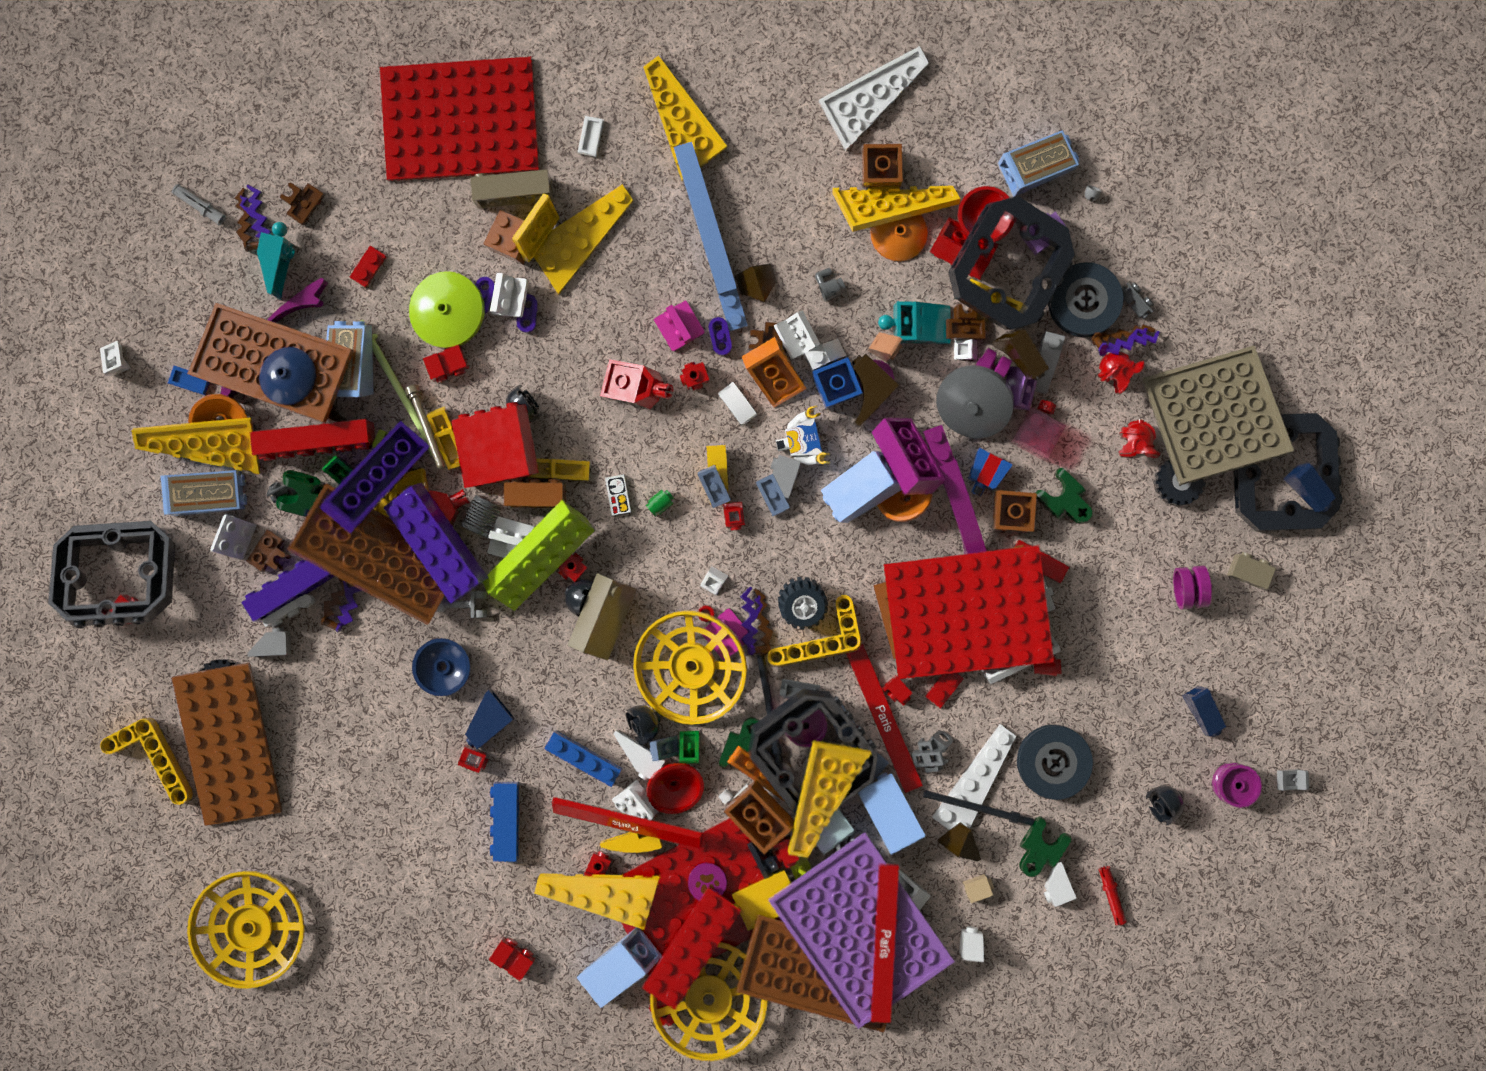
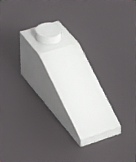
M619 730L614 732V736L635 770L639 772L638 776L648 781L662 767L666 759L652 761L650 749L640 745L637 741Z

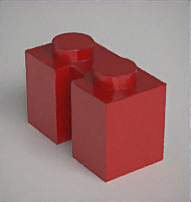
M459 345L423 358L430 380L433 382L437 381V383L448 380L447 377L453 374L455 376L465 374V370L469 369L462 347Z
M503 937L488 960L499 968L506 970L508 974L518 981H521L536 958L533 957L534 954L526 948L522 950L518 947V943L514 939Z

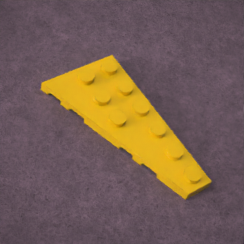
M658 55L643 68L681 181H683L674 147L692 142L701 168L724 151L727 145Z
M623 184L551 230L534 255L535 260L558 295L600 244L605 235L608 234L617 220L620 219L632 204L633 199Z
M910 186V189H900V187H869L868 190H857V187H850V190L832 188V193L852 232L960 204V197L953 186H930L928 189H918L917 186Z
M251 418L140 427L131 430L135 449L157 454L164 453L172 455V457H183L191 459V461L220 467L227 466L235 470H246L254 474H260L258 457L253 456L251 450L250 432H253Z
M813 741L788 848L789 855L809 857L823 829L829 824L834 811L838 809L851 788L854 778L860 773L865 760L871 755L870 750Z
M540 873L534 893L644 930L660 876L643 878V876L624 877L623 875L583 876V874H576L575 876H565L564 874Z

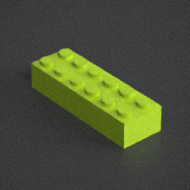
M561 500L487 575L488 579L482 582L487 593L515 611L595 531L589 520L565 501Z

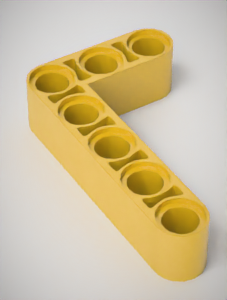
M841 595L836 600L841 635L774 648L768 653V661L775 667H782L857 651L861 647V638L852 599L847 595ZM841 601H849L850 606L847 609H841L839 607ZM846 619H852L854 621V624L851 628H845L843 626V622ZM854 637L858 640L855 647L847 645L849 638ZM832 641H836L839 644L838 649L835 651L828 649V645ZM813 645L820 647V651L816 655H812L809 652L810 647ZM794 649L801 651V655L797 659L791 658V652ZM775 653L782 655V659L778 663L772 661V656Z
M140 719L101 741L100 748L105 754L120 752L140 741L170 800L176 805H181L192 799L193 791L155 719ZM145 722L149 724L148 732L143 727ZM128 731L132 734L131 741L126 736ZM153 739L158 742L157 749L152 745ZM111 740L115 743L114 750L109 745ZM162 756L167 759L166 766L161 763ZM171 773L176 776L175 783L170 780ZM180 790L185 794L184 800L179 797Z

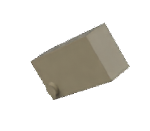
M548 170L488 176L485 173L476 174L475 177H470L472 200L478 209L537 203L543 193L548 195L551 201H554L552 178Z
M597 573L568 646L585 654L608 661L637 589Z

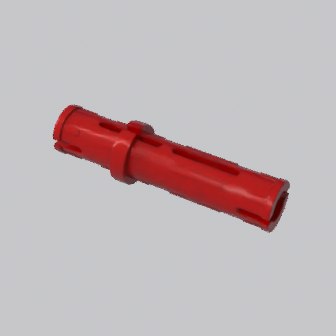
M1110 866L1101 867L1098 871L1103 883L1102 889L1106 893L1115 925H1123L1127 923L1117 892V882H1114Z

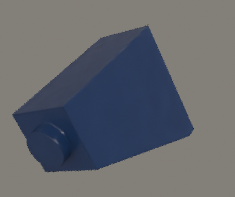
M1310 463L1297 465L1283 478L1315 512H1325L1333 505L1332 501L1336 497Z
M1197 686L1182 695L1204 735L1209 737L1220 735L1222 729L1226 728V725L1209 689Z
M492 689L485 693L465 733L466 741L472 748L479 749L515 719Z

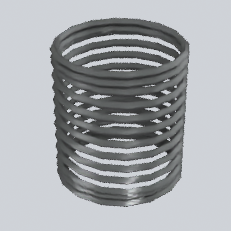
M475 495L473 498L475 501H472L474 504H471L470 509H468L469 512H466L465 521H462L461 526L488 538L489 534L486 532L490 533V531L482 527L492 530L485 525L493 528L494 522H496L495 519H498L496 516H499L497 513H500L503 508Z

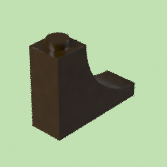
M1025 329L1006 332L991 342L995 349L1003 351L1015 362L1027 380L1035 379L1037 381L1044 377V372L1049 369Z
M866 353L863 357L859 355L852 362L854 365L852 368L861 383L863 391L862 408L858 417L853 422L857 428L899 386Z

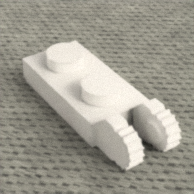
M305 594L264 618L262 622L265 627L272 626L275 628L283 623V618L287 616L291 618L299 613L298 609L301 607L309 608L313 605L315 599L313 595Z

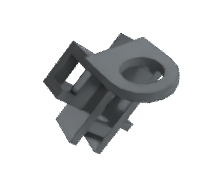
M937 731L929 741L921 738L918 742L919 750H914L912 753L915 767H924L925 772L942 770V765L948 762V758L944 759L942 753L952 744V737L944 731ZM939 735L945 736L948 741L942 740Z

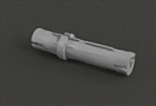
M176 184L173 187L172 194L199 211L201 216L208 217L219 226L223 224L226 216L213 208L211 203L204 202L180 184Z

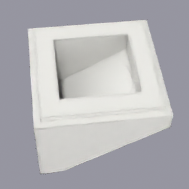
M955 340L954 359L977 360V340Z
M711 566L700 586L717 595L728 575Z

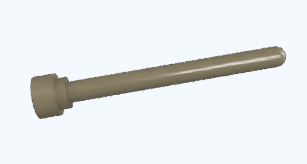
M410 385L404 389L406 397L414 404L437 467L443 469L445 467L444 461L420 401L421 390L419 385Z

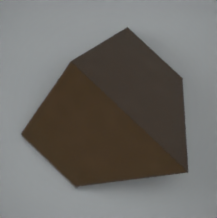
M771 264L752 266L735 275L740 294L763 302L766 301L777 282Z
M961 822L937 839L941 845L959 858L973 861L981 860L972 830Z

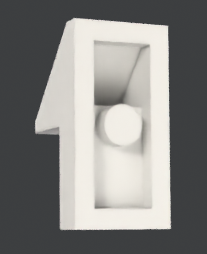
M118 341L100 348L103 374L105 376H115L131 369L123 358L122 346Z

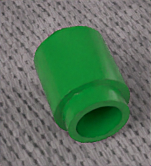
M661 489L648 500L649 503L645 506L656 517L674 504L672 502L674 497L668 490L663 491Z

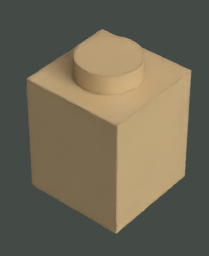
M984 874L963 881L966 894L971 903L993 896L991 890L994 889L991 878L987 879Z

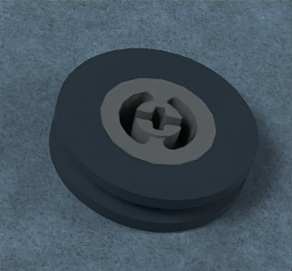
M1091 262L1072 265L1063 275L1064 280L1062 284L1055 289L1053 293L1054 298L1048 304V309L1055 324L1064 332L1077 337H1091L1095 332H1104L1119 317L1123 306L1122 287L1116 276L1102 265ZM1082 287L1091 289L1086 292V299H1089L1086 303V309L1096 304L1097 307L1093 312H1081L1075 307L1074 304L1079 309L1085 307V301L1081 300L1085 296V290L1080 292L1078 296H1075L1074 291Z
M1044 725L1030 732L1022 741L1017 754V768L1023 782L1034 793L1047 799L1061 800L1077 794L1084 788L1092 773L1093 758L1087 742L1077 732L1061 725ZM1052 749L1063 750L1067 757V765L1065 766L1064 758L1059 754L1049 753V751ZM1045 758V765L1054 772L1060 771V773L1057 775L1047 774L1043 770L1042 759ZM1053 758L1057 759L1058 765H1054L1051 760Z

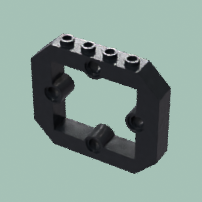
M1019 196L986 204L948 271L954 298L1004 330H1012L1037 323V321L1043 318L1046 305L1050 304L1053 300L1055 289L1062 284L1064 280L1063 275L1073 264L1072 259L1075 253L1069 228ZM1003 215L1021 226L1020 235L1024 240L1033 241L1041 239L1055 248L1042 273L1033 279V289L1020 312L1005 303L1006 294L1002 289L984 290L967 279L979 256L993 249L994 241L991 235ZM1031 226L1035 229L1034 235H1031L1029 232ZM980 239L984 242L983 249L979 248L978 245ZM1043 280L1047 282L1046 289L1042 287ZM993 293H995L997 296V300L995 303H993L991 300V296Z
M1318 413L1280 414L1285 428L1289 432L1291 442L1297 439L1298 434H1316L1317 465L1315 470L1336 497L1332 501L1333 505L1325 512H1315L1313 509L1302 510L1298 502L1291 500L1279 504L1277 511H1256L1254 482L1260 479L1262 471L1257 464L1233 470L1235 513L1254 531L1321 529L1339 511L1343 500L1339 488L1342 483V478L1339 474L1341 458L1338 455L1340 438L1337 436V431ZM1324 466L1329 469L1327 476L1323 473ZM1247 469H1250L1253 473L1251 478L1246 476ZM1288 505L1292 508L1291 515L1286 513Z
M152 521L75 525L53 545L48 604L77 629H83L86 626L100 628L110 624L124 626L126 623L143 625L144 622H152L172 603L175 543ZM150 542L148 561L141 563L138 568V574L147 582L146 601L114 603L111 600H104L99 604L75 605L77 590L83 588L87 582L86 575L78 569L80 547L107 545L113 551H122L130 543ZM154 570L153 574L148 576L149 572ZM113 609L112 612L109 615H107V612Z
M801 689L752 726L748 750L750 759L795 815L797 814L801 792L793 783L794 775L788 764H778L765 748L785 733L791 737L799 735L803 729L801 721L819 708L823 710L833 723L842 741L848 742L853 748L871 751V755L865 760L860 773L854 778L851 783L852 786L840 806L874 780L878 758L875 751L877 746L871 738L868 740L865 738L864 734L866 732L860 724L855 725L853 722L855 718L849 710L844 711L841 707L843 703L837 695L833 697L830 691ZM791 721L796 722L792 727L787 726ZM850 727L847 732H842L843 728ZM783 773H786V774H787L786 777H784V778H779V776H780L781 774H783Z

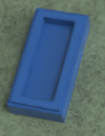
M173 366L168 384L206 395L210 382L188 375L189 370Z

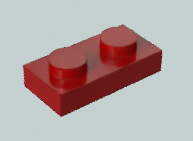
M369 246L349 277L367 288L387 256Z
M958 673L942 674L925 697L941 708L964 678Z

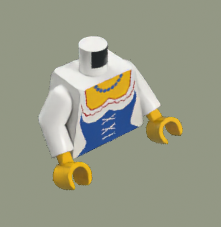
M818 406L809 407L808 410L796 415L788 423L785 430L786 438L776 440L778 451L789 449L791 457L806 465L830 463V461L824 460L825 455L830 454L824 453L821 450L814 419L821 415V413L814 414L813 412L814 408Z

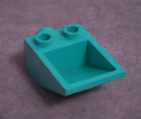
M276 222L272 226L274 235L261 232L257 254L267 293L281 300L290 259H293L295 255V248L291 242L283 237L288 232L286 224Z
M897 301L893 305V319L889 315H882L878 320V325L883 330H889L893 326V336L902 338L900 343H951V339H946V320L951 319L950 305ZM901 312L906 313L905 318H901ZM901 331H905L906 336H901Z

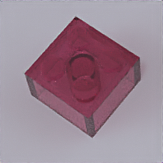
M1030 408L1016 431L1011 444L1043 461L1048 460L1066 425L1034 408Z

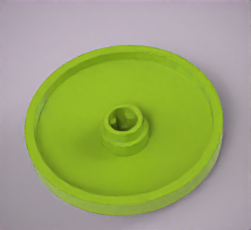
M450 271L438 272L425 278L413 292L409 305V317L416 334L426 343L444 349L456 345L462 346L470 341L479 331L485 313L484 300L478 287L467 277Z

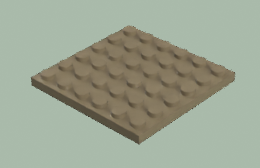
M1255 346L1142 379L1179 486L1294 452Z

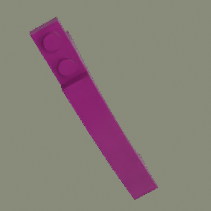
M319 278L279 307L267 320L277 323L286 315L297 310L322 307L324 302L318 298L328 285V282L323 278ZM221 387L220 394L233 398L237 393L236 391Z
M939 425L923 431L930 449L929 451L945 478L942 484L959 528L964 554L985 552L986 547L943 426Z

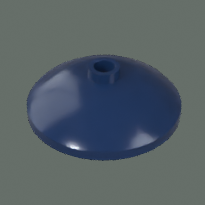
M284 347L274 351L262 364L259 375L261 389L270 400L281 405H292L302 401L310 394L316 382V367L313 360L307 353L294 347ZM284 370V374L280 376V372Z
M446 638L430 640L417 650L413 658V677L418 686L428 694L434 696L451 695L460 690L468 680L470 674L469 656L465 649L453 640ZM442 663L447 665L446 670L440 668Z

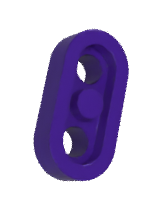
M481 277L476 281L475 285L482 294L485 306L484 314H486L490 310L495 283L489 277ZM484 284L489 285V289L486 291L483 290Z
M531 294L526 295L525 303L530 301L532 306L530 308L524 306L523 316L517 317L516 321L517 327L523 333H530L536 328L538 302ZM526 320L530 321V325L528 327H525L523 325L524 321Z
M721 317L713 318L709 323L713 350L717 355L725 356L732 349L728 325ZM717 324L722 326L720 331L715 330ZM724 343L726 348L721 350L719 344Z

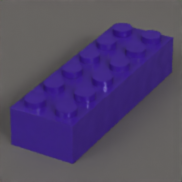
M400 421L326 498L321 509L351 534L425 455L430 446Z
M422 483L410 486L384 507V510L450 603L461 599L488 579L484 570Z
M301 560L294 565L295 568L293 570H286L280 573L277 580L273 582L270 580L261 586L263 589L258 592L252 591L245 596L246 599L241 603L253 622H262L264 618L297 598L310 593L334 578L335 575L308 561Z

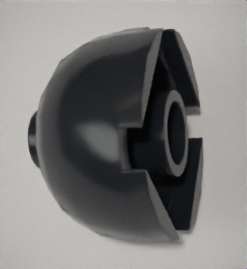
M518 385L508 393L506 404L518 402V405H526L529 423L541 417L542 412L538 413L536 408L539 405L527 389L522 391L520 389L522 385Z
M582 579L567 587L565 591L566 606L575 616H580L594 581Z
M637 705L627 709V713H625L630 730L633 728L637 734L634 737L640 745L653 740L659 732V722H661L658 712H653L650 707L645 705Z
M1160 785L1147 792L1146 799L1149 798L1153 807L1149 806L1150 811L1160 823L1164 821L1166 822L1165 825L1168 826L1182 816L1184 812V798L1181 792L1167 785Z

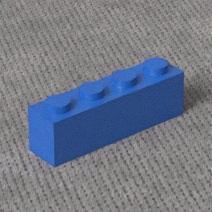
M557 730L553 732L544 748L610 787L613 786L622 770V767Z
M495 782L494 786L490 788V797L493 798V806L490 807V817H493V825L490 826V837H493V844L490 845V856H493V862H516L519 859V782Z

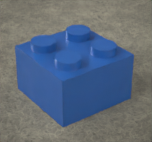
M849 358L812 371V377L825 410L862 395V390Z

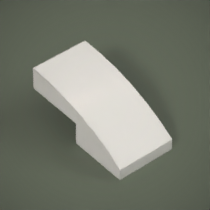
M733 382L718 392L720 398L741 426L757 416V413Z

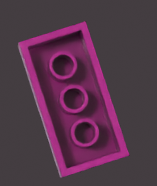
M884 418L872 431L876 443L879 445L884 458L887 460L893 475L896 477L905 495L932 494L945 481L942 472L912 418Z

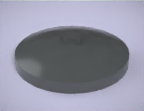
M971 365L955 369L944 378L937 392L936 404L941 419L954 432L970 438H986L997 434L1008 424L1014 410V396L1007 381L997 372L986 367Z

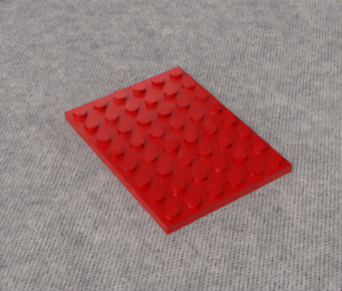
M531 56L379 67L387 181L539 170Z
M1039 545L883 564L899 679L1054 662Z
M730 818L701 832L702 845L700 849L678 844L621 874L624 877L643 876V878L660 876L645 929L641 930L661 955H663L699 901L691 894L688 886L689 875L697 865L705 862L714 863L724 871L727 882L723 896L734 903L733 893L764 879L747 846L751 840ZM740 913L721 942L736 947L751 939L753 929H747ZM779 916L774 918L776 920L782 921V919ZM622 923L627 934L636 928ZM717 947L710 958H715L728 950ZM655 965L647 972L648 975L651 973Z

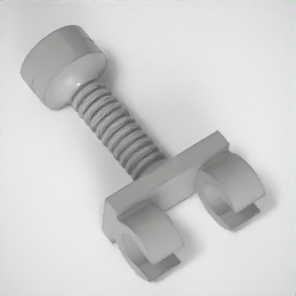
M471 591V600L450 603L443 597L436 612H444L446 608L451 607L471 608V618H486L487 610H476V598H487V591Z

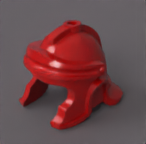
M1119 352V354L1108 353L1103 356L1099 364L1101 372L1098 374V377L1101 378V382L1113 380L1114 392L1121 394L1128 387L1129 379L1133 374L1143 370L1145 362L1139 361L1134 363V360H1130L1128 355L1123 352Z
M1144 420L1130 422L1128 427L1122 426L1119 435L1128 442L1118 451L1119 456L1132 457L1136 456V454H1145L1149 458H1159L1161 453L1154 449L1155 430L1149 423L1144 422Z

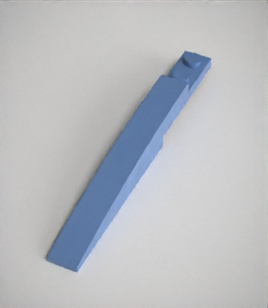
M689 142L676 146L674 151L728 329L732 331L746 327L748 325L693 144Z

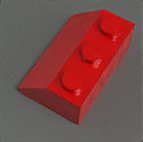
M950 217L947 219L930 250V253L934 254L935 257L943 259L951 265L967 239V236L963 233L956 220ZM978 243L979 248L983 249L984 244ZM994 243L993 249L990 252L979 256L969 276L980 280L999 244Z

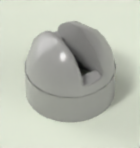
M1087 185L1085 198L1089 200L1092 197L1091 201H1095L1099 198L1102 190Z

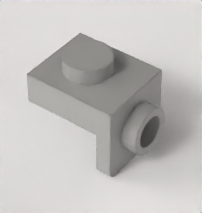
M1277 770V790H1309V772L1307 770Z

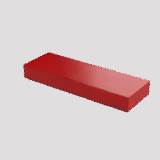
M1018 540L1014 547L1019 545H1023L1024 547L1030 545L1021 540ZM1040 551L1043 575L1061 584L1069 566Z

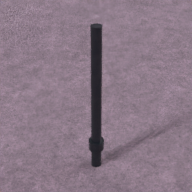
M762 654L756 656L766 713L768 715L774 708L765 657ZM778 738L772 743L771 752L774 754L775 761L779 764L783 763L781 754L783 753V748Z
M925 790L923 793L924 798L1004 818L1011 823H1023L1030 826L1034 823L1033 818L1020 815L1019 812H1007Z

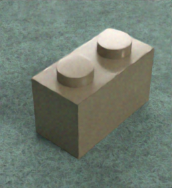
M1245 552L1235 554L1227 576L1262 590H1268L1276 570L1275 567L1270 566L1271 562L1263 559L1259 561L1252 559L1253 555Z

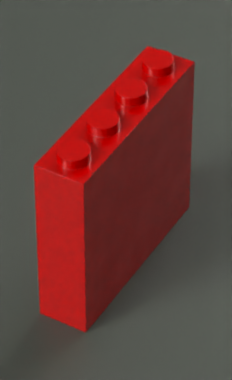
M518 402L506 404V408L495 406L491 407L489 412H486L485 409L474 411L475 415L470 416V413L458 415L459 419L451 420L464 488L478 487L539 474L526 405H518Z

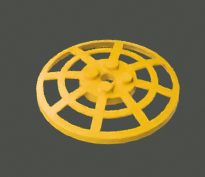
M689 610L667 614L656 620L646 629L636 646L633 669L638 689L646 702L660 715L669 720L691 725L714 721L726 714L735 705L744 690L747 679V662L743 647L737 636L727 625L709 614ZM685 616V627L674 629L666 635L657 629L660 624L669 619ZM693 616L708 619L718 624L722 629L715 635L706 629L695 627ZM687 632L688 643L678 646L671 640L675 635ZM695 632L704 634L712 640L706 646L696 643ZM652 634L660 640L655 649L653 661L641 662L644 645ZM727 634L731 636L738 648L741 663L731 662L729 652L721 641ZM664 645L673 651L669 661H659ZM717 645L724 655L725 662L714 660L711 651ZM688 661H693L696 663V670H690L688 668ZM653 669L656 681L663 690L656 698L648 690L642 676V670ZM660 669H669L673 680L668 686L661 676ZM715 669L726 670L724 680L720 686L712 679ZM731 670L742 671L739 688L734 697L730 699L724 692V689L730 680ZM706 684L714 691L706 697L698 698V688ZM678 685L690 689V698L680 696L673 690ZM669 696L680 703L690 705V716L674 713L662 706L661 703ZM717 697L725 704L722 709L712 714L697 716L698 705L708 703Z
M257 871L233 872L220 877L208 885L195 900L190 911L187 926L189 947L200 968L212 979L223 985L243 989L260 987L282 976L297 959L305 934L303 912L295 895L278 879ZM250 876L267 879L280 888L272 895L263 889L251 887ZM242 877L243 888L233 890L223 897L213 891L218 885L227 880ZM252 893L262 895L268 898L269 901L263 907L255 905L252 901ZM285 893L291 898L296 907L299 922L288 921L286 910L279 901ZM244 894L245 905L235 909L227 902L236 895ZM208 897L216 903L210 914L208 926L196 927L199 909L205 898ZM274 906L278 908L283 922H272L268 912ZM220 908H222L229 915L225 924L215 925L216 916ZM245 923L252 924V933L244 930ZM272 930H283L281 941L276 948L269 940ZM289 930H298L299 939L297 947L291 958L287 960L281 951L287 942ZM225 932L229 944L223 950L217 942L215 933ZM208 934L211 946L218 955L210 964L205 960L199 949L196 935ZM262 946L271 953L265 959L254 962V951ZM234 949L246 952V962L233 959L229 955ZM274 959L282 966L279 971L268 977L253 980L254 968L264 966ZM223 961L234 967L246 969L245 981L229 978L220 974L215 969Z
M720 942L717 947L732 952L727 961L709 958L706 963L723 966L718 976L707 975L704 966L699 973V977L695 979L687 991L685 1001L680 1002L676 1010L669 1006L657 1009V998L652 994L650 997L652 1018L661 1037L678 1053L700 1061L722 1060L746 1048L760 1031L767 1010V1001L761 999V1008L756 1023L748 1019L746 1015L749 1008V996L743 994L744 999L741 1013L731 1008L732 997L742 994L736 992L737 987L730 989L724 980L729 971H731L739 981L741 973L733 965L738 956L745 961L746 954L738 948ZM706 994L714 996L715 1000L712 1004L704 1003L703 997ZM687 1009L693 1017L688 1027L678 1017V1011ZM671 1014L675 1024L684 1032L679 1044L666 1032L659 1017ZM726 1015L736 1020L730 1028L721 1032L719 1021ZM700 1022L711 1024L713 1034H701L695 1032ZM741 1024L751 1030L742 1042L731 1049L725 1050L723 1038L734 1033ZM691 1037L702 1041H715L718 1053H699L687 1049L686 1046Z

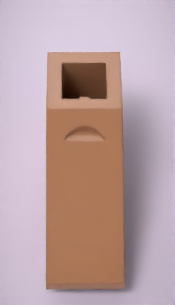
M879 332L868 351L885 362H888L889 359L894 360L903 346L900 344L902 338Z

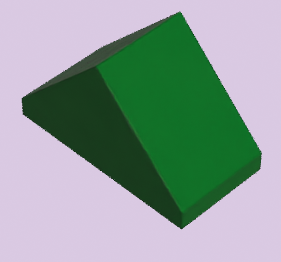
M336 455L322 468L339 485L353 471L342 457Z
M680 731L679 763H699V731Z

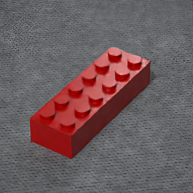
M367 419L250 432L252 455L259 457L260 460L264 459V461L276 460V456L283 457V459L295 458V454L302 455V457L314 456V452L323 455L333 454V450L351 452L352 448L369 450L375 439L374 422Z
M708 886L643 983L642 988L673 1010H676L741 912V907Z

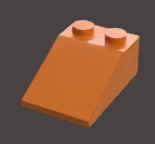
M775 337L742 356L747 371L773 408L806 389V386Z

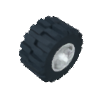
M797 577L796 581L793 579L789 580L790 584L785 583L783 585L784 590L780 589V596H778V606L783 619L795 629L799 626L800 630H804L807 626L808 629H811L813 624L819 625V620L823 621L825 618L824 613L827 614L828 601L823 588L814 579L811 581L809 577H805V580H802V577Z

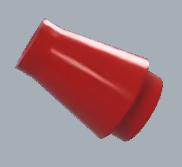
M1055 657L1054 662L1034 664V674L1050 676L1062 674L1061 659H1056Z

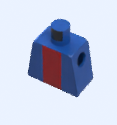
M981 448L977 449L968 479L975 482L971 493L981 497L985 488L994 490L1013 464Z

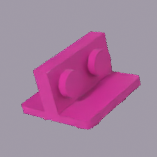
M686 300L674 307L673 305L665 308L666 312L654 318V322L673 352L705 333Z
M728 608L717 619L733 631L743 646L744 643L741 638L748 631L741 626L742 622ZM711 622L704 629L716 635L722 627ZM701 634L708 643L712 640L704 634ZM727 634L721 641L731 656L738 651V648L731 636ZM717 645L714 650L725 661L724 655Z

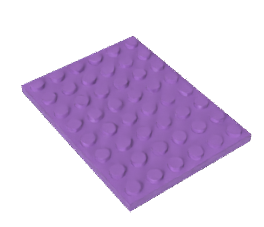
M865 832L768 899L858 1029L871 1020L879 864H887ZM899 881L892 1005L954 963L953 958Z

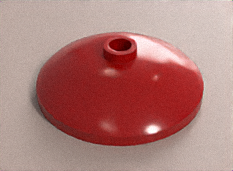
M981 186L968 192L958 208V223L963 233L968 237L986 204L1010 197L1004 191L992 186ZM1004 215L991 235L994 243L1007 236L1014 225V222Z
M684 763L669 764L660 768L652 775L647 784V797L652 807L662 813H682L698 803L704 791V781L700 772L691 765Z

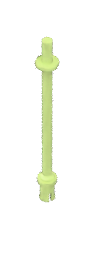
M372 334L373 353L420 432V438L428 444L415 408L409 398L406 397L404 389L375 341L378 335ZM429 447L428 452L430 453V456H433L431 449Z

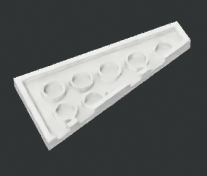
M920 46L819 99V103L845 151L927 67L929 62Z

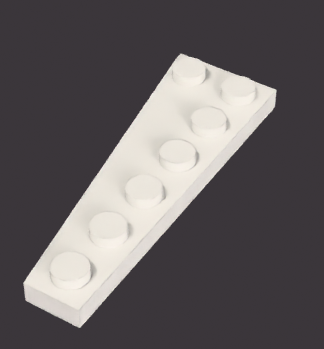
M999 724L947 796L982 805L1016 736ZM942 802L932 818L948 830L960 822L970 829L978 812Z

